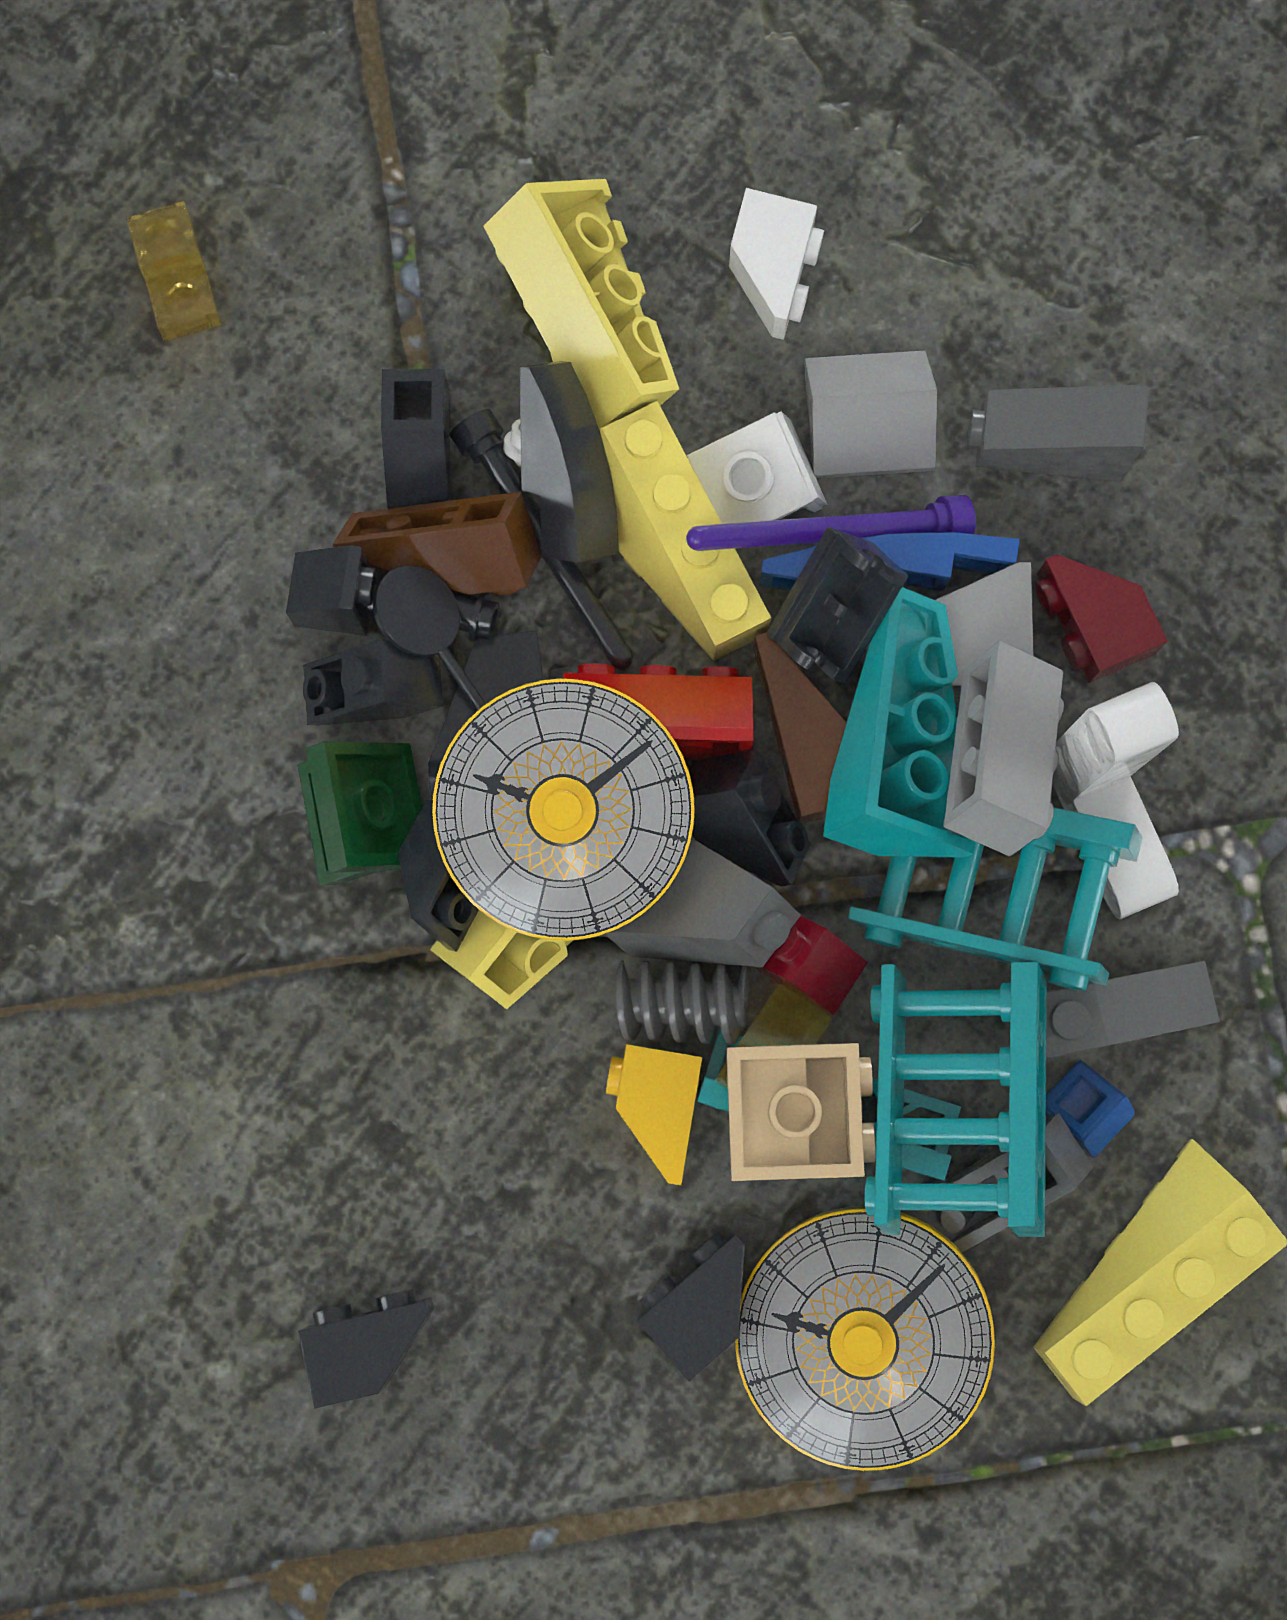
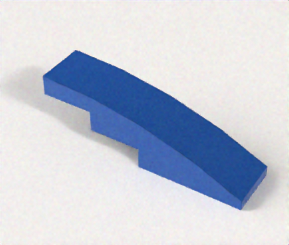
M955 532L885 534L862 538L873 542L909 576L904 585L938 591L945 590L951 578L952 569L992 575L1016 564L1020 539ZM816 546L764 559L759 586L791 591Z

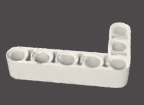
M1150 682L1088 708L1056 742L1055 750L1058 751L1059 761L1053 774L1052 784L1064 810L1135 824L1143 837L1137 862L1119 858L1117 867H1110L1103 897L1117 919L1125 918L1174 897L1179 893L1173 868L1131 778V775L1174 742L1179 735L1176 717L1171 704L1163 690L1155 682Z

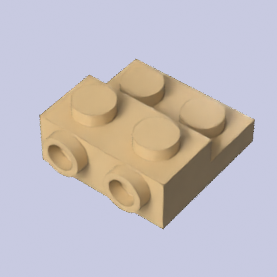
M859 1043L726 1048L731 1181L865 1177L864 1163L875 1162V1131L873 1123H862L861 1097L872 1096L873 1082L871 1058L859 1057Z

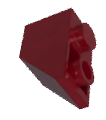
M1058 554L1046 559L1039 569L1037 576L1040 581L1035 582L1038 599L1049 616L1056 614L1066 634L1061 639L1065 656L1076 672L1083 670L1088 683L1155 655L1168 642L1141 585Z
M800 916L790 929L786 941L773 952L763 967H751L794 995L834 1016L868 962L827 928Z

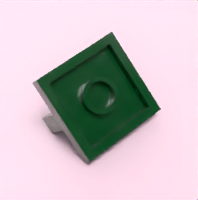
M323 741L307 747L308 761L297 764L319 885H338L379 871L401 870L398 851L422 809L410 743Z

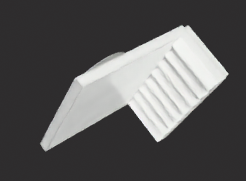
M774 412L687 455L722 524L778 520L802 508L816 512L822 509V506L827 505L791 419L783 412L777 414Z

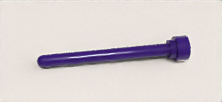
M950 495L938 497L935 503H929L925 510L694 526L688 531L686 542L695 551L818 543L827 527L859 538L907 533L955 532L974 534L976 517L973 503L967 495Z

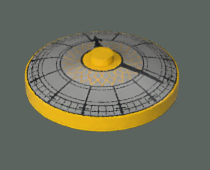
M578 679L542 680L511 689L494 698L470 717L458 731L443 757L436 777L433 793V825L438 849L451 878L469 901L486 916L513 931L531 937L547 940H579L603 935L632 922L655 904L669 888L684 862L691 841L694 825L693 788L685 760L676 742L663 724L643 705L626 694L595 682Z
M865 1206L834 1209L815 1215L788 1230L771 1245L753 1269L744 1287L740 1304L738 1339L735 1341L738 1368L744 1387L760 1416L770 1428L792 1447L815 1460L844 1469L861 1471L891 1469L913 1463L929 1456L954 1438L968 1423L985 1394L991 1376L995 1348L993 1318L985 1289L976 1271L957 1246L929 1224L902 1212L900 1235H887L874 1225V1216L867 1215Z

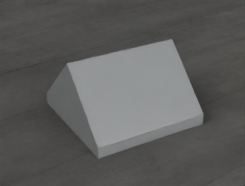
M925 350L804 359L812 470L816 479L935 470L937 388Z

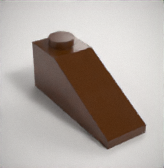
M521 492L352 513L333 543V547H362L370 565L392 571L395 568L410 565L425 568L439 576L450 589L465 594L492 592L495 595H508L521 588H526L541 558V552Z
M766 633L755 635L753 650L796 819L802 824L826 818L830 779L847 723L775 641H772Z

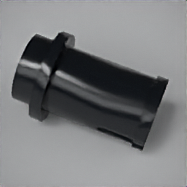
M452 591L459 608L460 623L458 630L468 632L470 640L478 641L480 636L491 638L499 616V602L491 601L488 593H480L478 597Z

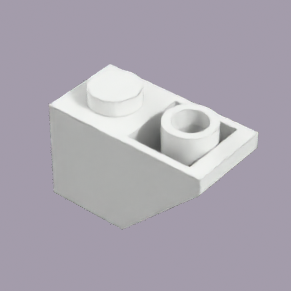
M746 188L731 242L729 267L771 336L784 340L789 320L801 321L809 291V286L799 284L804 264L816 265L824 230L814 228L817 205Z

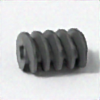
M624 960L620 961L616 977L615 1005L618 1024L626 1041L637 1039L644 1023L647 1036L651 1042L662 1040L669 1024L673 1038L677 1043L687 1041L691 1029L695 1025L698 1038L702 1044L711 1043L718 1026H720L725 1042L728 1045H735L738 1042L743 1027L747 1026L750 997L749 966H742L737 981L730 982L725 964H717L712 980L705 981L699 962H693L686 980H679L674 962L667 961L661 979H654L649 961H642L637 976L633 979L628 977Z

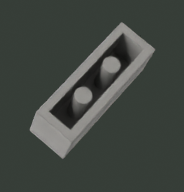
M998 640L963 671L944 821L945 828L1009 857L1033 839L1040 838L1047 831L1054 813L1050 800L1053 774L1059 761V754L1055 749L1058 722L1064 709V702L1061 699L1063 670Z

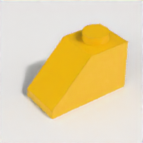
M626 1044L624 1058L614 1056L611 1058L606 1094L617 1096L616 1110L669 1184L681 1185L702 1057Z

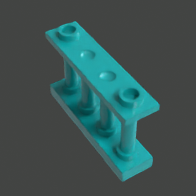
M1054 808L1053 818L1047 831L1040 838L1033 839L1021 849L999 940L962 932L984 848L983 844L976 841L973 855L954 858L937 926L902 918L917 857L891 856L877 912L851 907L848 919L865 930V940L879 945L901 948L902 940L906 939L1010 964L1011 962H1038L1042 971L1050 973L1048 982L1077 991H1086L1088 982L1106 986L1109 972L1101 963L1087 960L1110 867H1117L1119 858L1137 862L1143 837L1136 825L1132 823ZM1056 845L1080 850L1079 858L1085 860L1061 954L1024 946L1047 853H1054Z
M1011 962V983H1001L1000 989L907 991V980L894 964L882 965L881 985L872 986L870 1001L872 1020L874 1023H880L876 1173L875 1177L868 1176L866 1179L865 1209L867 1215L874 1216V1225L887 1235H900L901 1210L998 1211L1000 1218H1008V1227L1018 1237H1045L1047 978L1038 962ZM1001 1015L1002 1022H1010V1047H1001L999 1053L905 1054L906 1017ZM904 1080H1000L1001 1086H1010L1009 1112H1000L998 1118H903ZM903 1145H999L1001 1152H1009L1008 1178L1000 1177L998 1184L902 1183Z

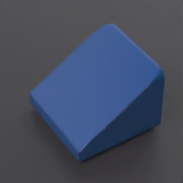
M1081 1059L1046 1095V1115L1052 1117L1059 1113L1080 1147L1092 1157L1097 1156L1135 1114V1110L1127 1096Z

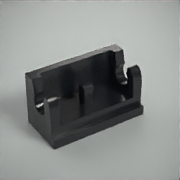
M827 527L767 630L766 635L772 641L777 642L802 667L809 670L813 662H815L830 678L845 683L909 576L873 542Z

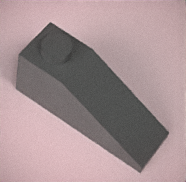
M1205 961L1108 979L1106 986L1088 983L1086 991L1064 988L1047 992L1046 1059L1220 1022Z
M1059 1113L1046 1119L1045 1206L1075 1190L1093 1169V1165ZM997 1148L942 1184H998L1000 1177L1008 1178L1009 1152H1001L1000 1148ZM901 1210L902 1213L913 1216L941 1232L961 1252L968 1250L1008 1227V1218H1000L998 1211Z

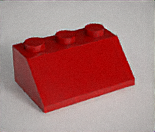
M582 664L577 667V673H563V679L595 682L626 694L643 705L670 733L684 760H701L752 749V677H739V670L736 668L722 666L706 667L702 669L701 676L677 675V668L666 665L640 667L639 674H615V667L611 665Z

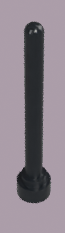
M483 409L470 415L452 429L449 436L463 457L470 456L475 464L482 463L501 494L521 492V478L502 451L504 441L501 435L504 430L491 409ZM521 492L541 552L540 508L530 493ZM542 557L611 665L617 669L628 668L633 662V652L575 562Z

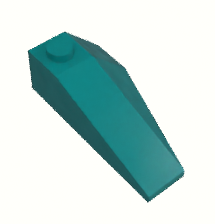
M902 587L873 635L830 779L823 837L876 856L969 857L974 854V840L944 827L958 718L952 682L958 677V670L945 604Z

